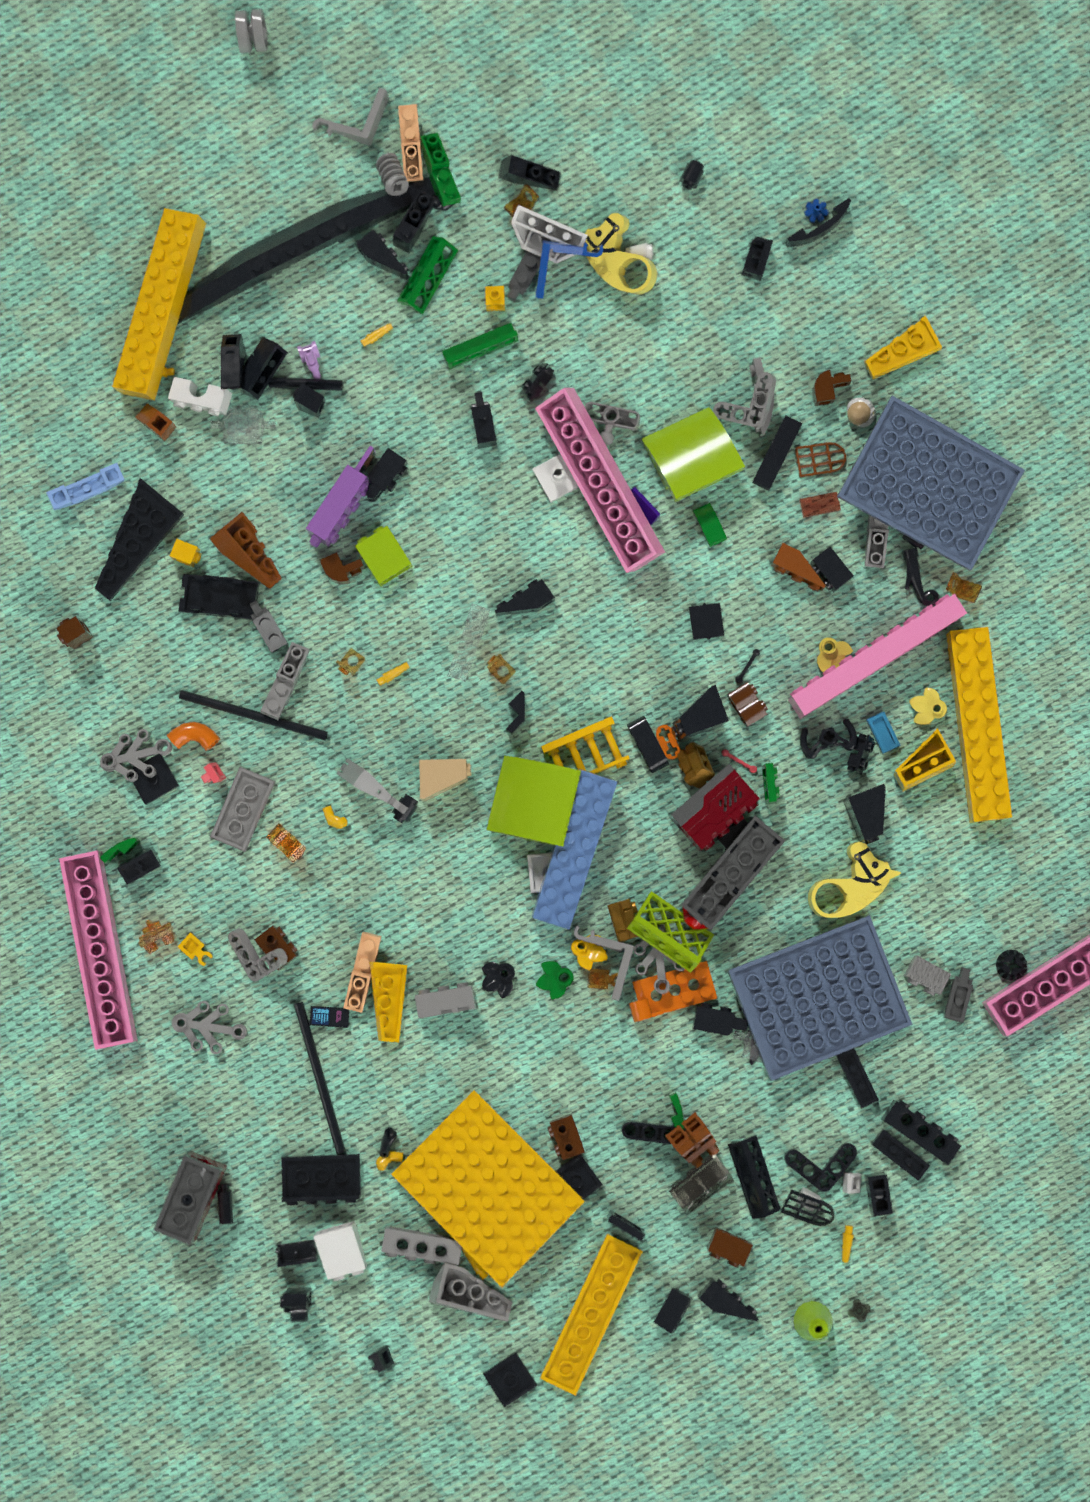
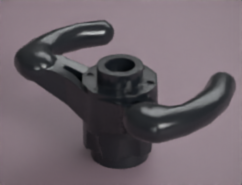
M848 718L843 719V724L850 735L849 741L840 737L833 728L823 729L819 740L811 749L807 745L808 729L806 727L802 728L800 734L802 752L806 758L814 759L820 751L842 747L848 751L854 750L857 747V733L854 725Z

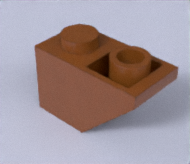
M148 403L135 417L164 442L176 429L175 424Z

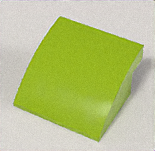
M710 407L641 439L665 489H669L675 502L728 478L745 468L728 433Z
M504 755L486 830L524 840L563 847L581 771Z

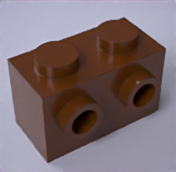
M77 616L61 621L59 623L60 626L56 628L59 632L57 637L60 642L73 649L78 648L93 638L84 621Z
M272 925L254 940L265 954L278 948L285 951L287 963L277 969L281 970L298 956L296 953L298 949L292 942H287L284 938L286 933L280 926L276 928L275 925Z
M572 1114L550 1121L551 1126L547 1128L550 1137H555L557 1145H554L558 1157L561 1156L562 1160L585 1152Z
M715 1227L706 1249L710 1252V1256L718 1260L721 1257L728 1260V1264L738 1268L739 1265L745 1266L753 1244Z

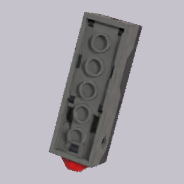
M754 816L679 905L683 910L684 922L693 930L707 929L711 931L785 840L758 817Z

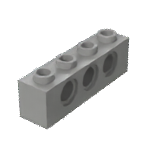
M386 1226L381 1252H385V1255L389 1257L403 1255L405 1256L404 1259L412 1261L420 1258L429 1264H435L438 1261L443 1262V1264L459 1265L462 1247L453 1237ZM405 1239L408 1242V1247L405 1249L400 1248L398 1241ZM420 1242L425 1243L428 1247L427 1251L420 1252L417 1249V1244ZM444 1246L447 1249V1253L439 1255L436 1252V1248Z

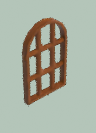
M825 442L795 447L796 463L798 464L800 477L831 474L839 471L846 462L845 450L837 443ZM826 445L825 452H813V447ZM829 445H835L840 450L829 451ZM810 448L811 453L798 455V449ZM843 452L844 459L831 461L830 455ZM827 454L828 461L815 463L814 457ZM799 458H812V463L800 466ZM843 462L839 468L832 469V465ZM829 465L830 471L817 472L816 467ZM813 467L814 473L801 474L802 468Z

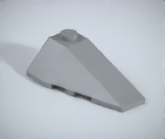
M448 1263L443 1264L435 1278L429 1298V1303L508 1322L512 1301L484 1284L483 1281L474 1277L469 1271Z

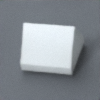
M844 1172L842 1192L847 1194L860 1193L861 1173Z
M804 1187L802 1188L800 1193L821 1200L818 1194ZM798 1196L797 1199L803 1200L804 1198ZM806 1200V1203L818 1206V1203ZM803 1206L804 1208L812 1212L814 1210L813 1208H810L808 1206Z

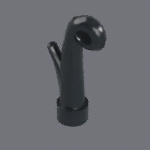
M917 548L902 551L903 558L906 561L905 589L908 590L912 583L918 600L924 606L931 604L935 606V602L940 599L939 594L935 590L923 591ZM929 594L933 595V601L927 599Z

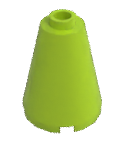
M809 1301L797 1308L793 1323L796 1332L802 1338L808 1341H818L829 1334L833 1319L831 1312L824 1304Z

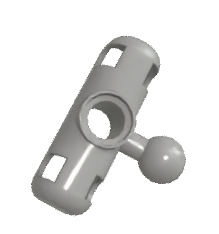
M588 402L585 405L587 412L593 409V405L600 407V411L596 412L600 413L602 418L592 419V421L605 425V430L600 436L606 446L611 445L614 441L612 428H627L635 431L639 427L640 415L636 411L595 402ZM629 413L636 414V419L629 418ZM616 414L617 417L614 420H608L609 415Z

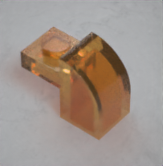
M280 823L266 836L293 863L300 859L307 849L303 843Z

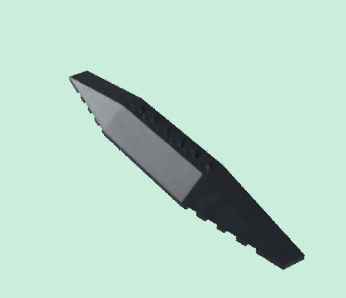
M430 177L423 178V181L408 182V190L398 196H392L383 189L337 202L239 251L186 292L177 325L271 278L272 274L336 242L341 243L409 209L420 190L435 196Z

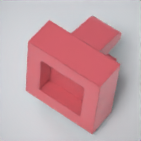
M217 762L207 764L204 767L206 773L201 776L204 783L211 781L219 783L226 779Z

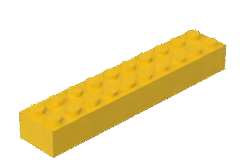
M164 208L112 385L121 394L152 401L156 399L163 369L165 368L207 224L197 214Z
M988 627L949 631L946 634L969 822L1012 818L989 629Z

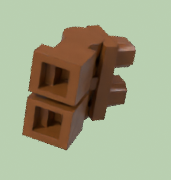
M695 1112L682 1122L686 1128L685 1131L678 1125L666 1135V1138L689 1164L692 1163L698 1169L705 1163L700 1156L703 1152L707 1151L713 1157L719 1152V1149L716 1145L717 1141Z

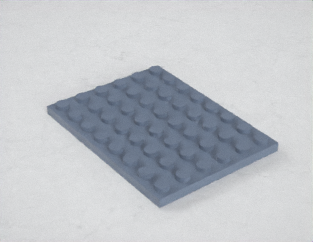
M891 396L837 497L971 571L1025 470L900 399Z
M870 915L727 970L769 1081L913 1025Z

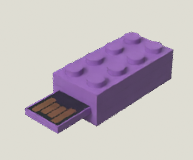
M369 446L355 469L347 464L306 527L309 535L312 536L309 542L313 547L317 548L320 543L328 547L331 544L334 545L340 536L338 533L341 528L344 529L348 525L350 514L352 512L355 513L359 508V500L362 496H366L370 485L364 472L376 455L372 446Z

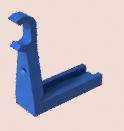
M543 240L536 298L543 299L550 249L557 253L599 257L603 253V245L599 246L600 250L598 252H590L587 250V242L582 247Z

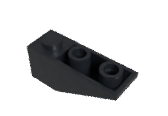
M510 155L501 160L498 178L515 184L558 190L561 172Z
M421 190L419 191L393 234L394 246L407 253L411 252L437 198Z
M373 229L356 242L358 251L369 264L405 280L409 279L407 273L409 269L403 262L400 263L396 259L398 256L392 247L388 249L385 245L386 240L381 233L377 234Z
M242 334L223 335L221 389H236L241 386L246 355Z
M536 579L527 585L529 588L525 591L519 590L512 595L513 599L506 602L504 600L496 606L495 614L499 616L540 611L555 601V597L543 579L539 581Z
M712 1277L697 1295L714 1312L756 1322L759 1320L756 1315L758 1312L751 1305L748 1304L746 1307L741 1303L743 1299L736 1292L733 1291L731 1294L726 1290L728 1286L720 1279L716 1281Z

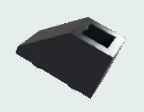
M302 383L293 393L294 402L298 410L319 418L326 402L323 395Z

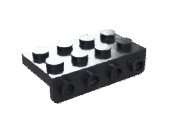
M360 1154L281 1157V1201L286 1202V1205H298V1202L306 1201V1205L318 1204V1201H325V1204H335L337 1200H345V1203H356L357 1199L361 1198Z

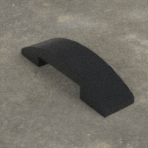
M850 197L834 207L832 211L834 217L808 234L803 228L787 238L786 246L806 245L832 231L845 216L852 201Z

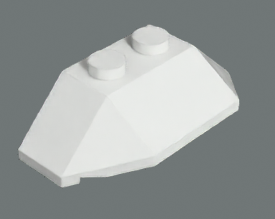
M518 205L511 221L521 248L540 257L543 240L583 247L588 236ZM550 249L548 260L559 263L575 255L557 253Z

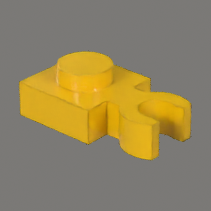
M192 932L178 945V948L191 960L198 957V962L202 966H206V963L203 961L204 955L213 958L210 952L202 950L205 944Z

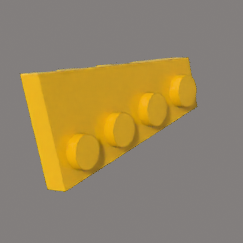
M925 315L918 323L910 326L906 332L897 336L890 344L865 360V366L872 379H875L940 351L942 345Z
M369 961L378 1041L399 1043L407 965Z

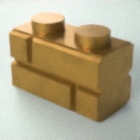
M691 742L685 747L686 749L677 754L680 762L678 766L685 774V782L689 786L693 785L699 789L715 775L704 748L695 742Z
M630 899L607 905L618 942L638 937L627 929L635 917L634 913L638 912L635 901L631 902Z

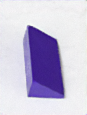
M633 487L631 491L649 524L652 525L659 519L660 512L636 487Z

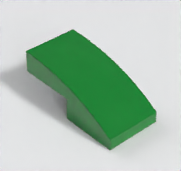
M710 503L693 510V514L710 547L727 540L722 525Z
M135 837L124 840L107 850L100 859L104 863L109 864L120 851L128 855L140 840Z
M674 1092L669 1097L677 1113L670 1116L675 1128L680 1125L684 1129L681 1103L677 1093Z

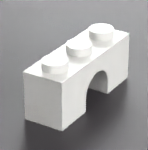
M174 377L168 399L174 403L175 407L182 409L185 406L191 407V410L196 412L205 410L214 416L227 414L232 393L228 389H221L219 386L209 384L206 393L201 397H196L198 386L194 382Z

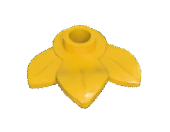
M575 939L571 944V951L577 957L578 964L586 970H591L593 962H603L608 959L606 951L599 945ZM578 945H582L584 949H579Z

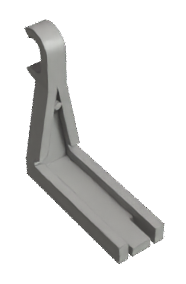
M379 88L362 132L358 128L334 123L322 118H318L313 122L314 132L318 130L319 125H324L328 127L326 131L329 136L332 133H336L371 146L389 100L387 91Z
M348 758L346 759L348 765L344 763L340 768L343 772L338 771L337 775L359 790L387 802L402 814H405L408 807L392 797L368 771Z
M577 925L574 929V935L578 940L619 952L624 950L612 994V1000L619 1001L634 946L595 936L594 930L591 931L589 937L580 936L578 934L580 928Z

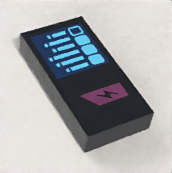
M311 1006L309 1025L349 1028L350 1010L339 1007Z

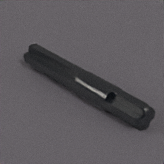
M272 377L268 384L270 388L296 389L302 383L313 390H343L342 380Z

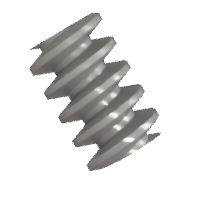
M386 153L379 157L376 162V168L386 192L392 196L405 193L408 190L409 183L395 153Z

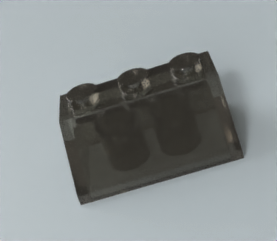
M709 1155L702 1160L701 1166L697 1169L694 1167L686 1173L687 1177L682 1181L680 1179L675 1181L671 1185L672 1189L669 1192L680 1207L689 1215L734 1178L716 1155Z

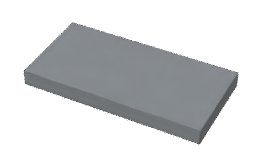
M239 767L210 838L246 852L276 781Z

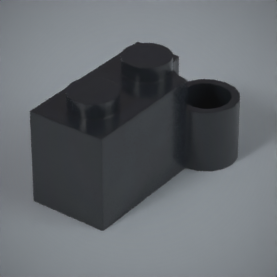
M287 1288L283 1295L280 1296V1309H284V1313H290L291 1322L308 1321V1312L311 1309V1288Z

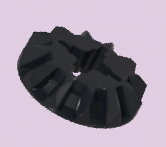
M1006 950L998 956L996 969L1002 978L1009 981L1018 980L1023 977L1027 970V961L1024 955L1017 950ZM1014 959V964L1019 966V968H1013L1010 972V967L1004 964V962L1008 963Z

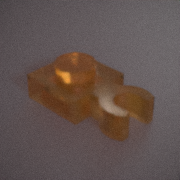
M588 970L587 988L608 989V984L615 987L614 978L618 976V973H613L609 976V970Z

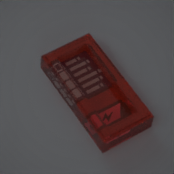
M837 492L799 499L803 518L840 511Z

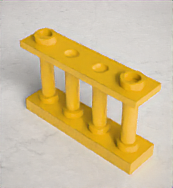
M612 716L541 746L543 754L548 753L552 757L554 764L558 766H563L558 754L560 752L559 748L566 746L570 750L577 769L586 771L576 747V741L583 738L587 742L598 767L589 771L594 774L614 766L617 769L627 765L626 761L630 759L629 755L622 757L611 732V726L615 724ZM599 731L602 734L604 733L615 758V761L606 765L594 741V733Z

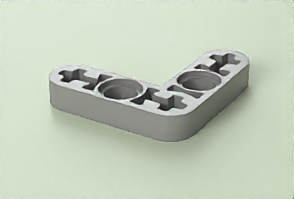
M763 372L758 376L750 408L727 402H718L713 408L714 414L722 420L755 428L763 427L767 420L776 386L775 376L768 372ZM768 378L770 380L769 384L763 383L764 379ZM761 389L768 390V393L763 392V391H760V390H761ZM761 395L766 397V402L763 405H759L757 402L758 397ZM756 407L763 409V412L755 410ZM720 408H724L726 410H730L731 412L730 414L721 413L719 412ZM742 409L744 416L742 419L737 420L736 412ZM754 416L760 417V421L753 420Z
M241 928L231 931L228 935V940L245 972L254 982L266 977L287 963V955L280 948L259 958L247 934Z

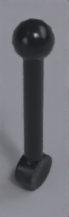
M759 649L753 650V655L746 664L745 668L743 669L741 674L735 678L736 683H742L743 676L745 675L748 668L754 661L755 657L760 655Z

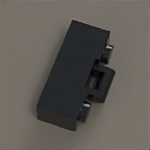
M262 337L253 351L254 354H251L244 364L241 386L238 388L242 393L257 400L261 397L288 353L278 343Z

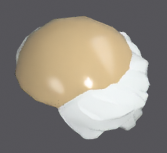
M855 398L849 402L847 417L852 424L863 428L870 426L874 421L876 411L871 401L865 398Z

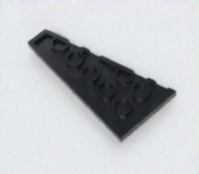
M141 478L138 481V486L135 493H133L130 506L119 527L114 545L110 549L105 567H103L95 589L109 601L117 595L184 516L179 509Z

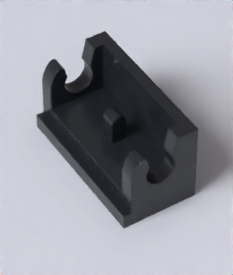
M761 237L752 239L742 276L761 281L773 240Z
M153 846L118 866L117 869L127 885L161 866V861L157 858Z
M314 1239L279 1244L276 1248L278 1255L277 1267L317 1262L319 1259Z
M672 1288L653 1323L673 1334L693 1297L677 1288Z

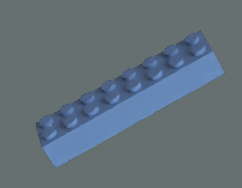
M579 769L581 774L563 847L556 845L553 847L532 912V918L569 930L617 785L616 780Z

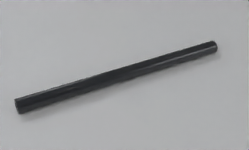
M181 690L179 694V699L324 741L327 739L328 732L282 718L276 720L258 711Z
M303 1002L296 1003L294 1008L336 1154L344 1153L346 1150Z

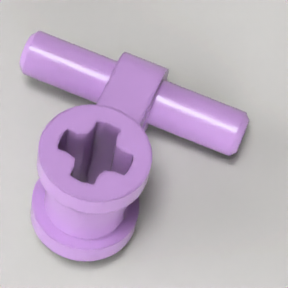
M312 341V344L303 347L301 345L297 346L302 363L306 362L314 379H320L321 375L317 360L320 354L316 342Z

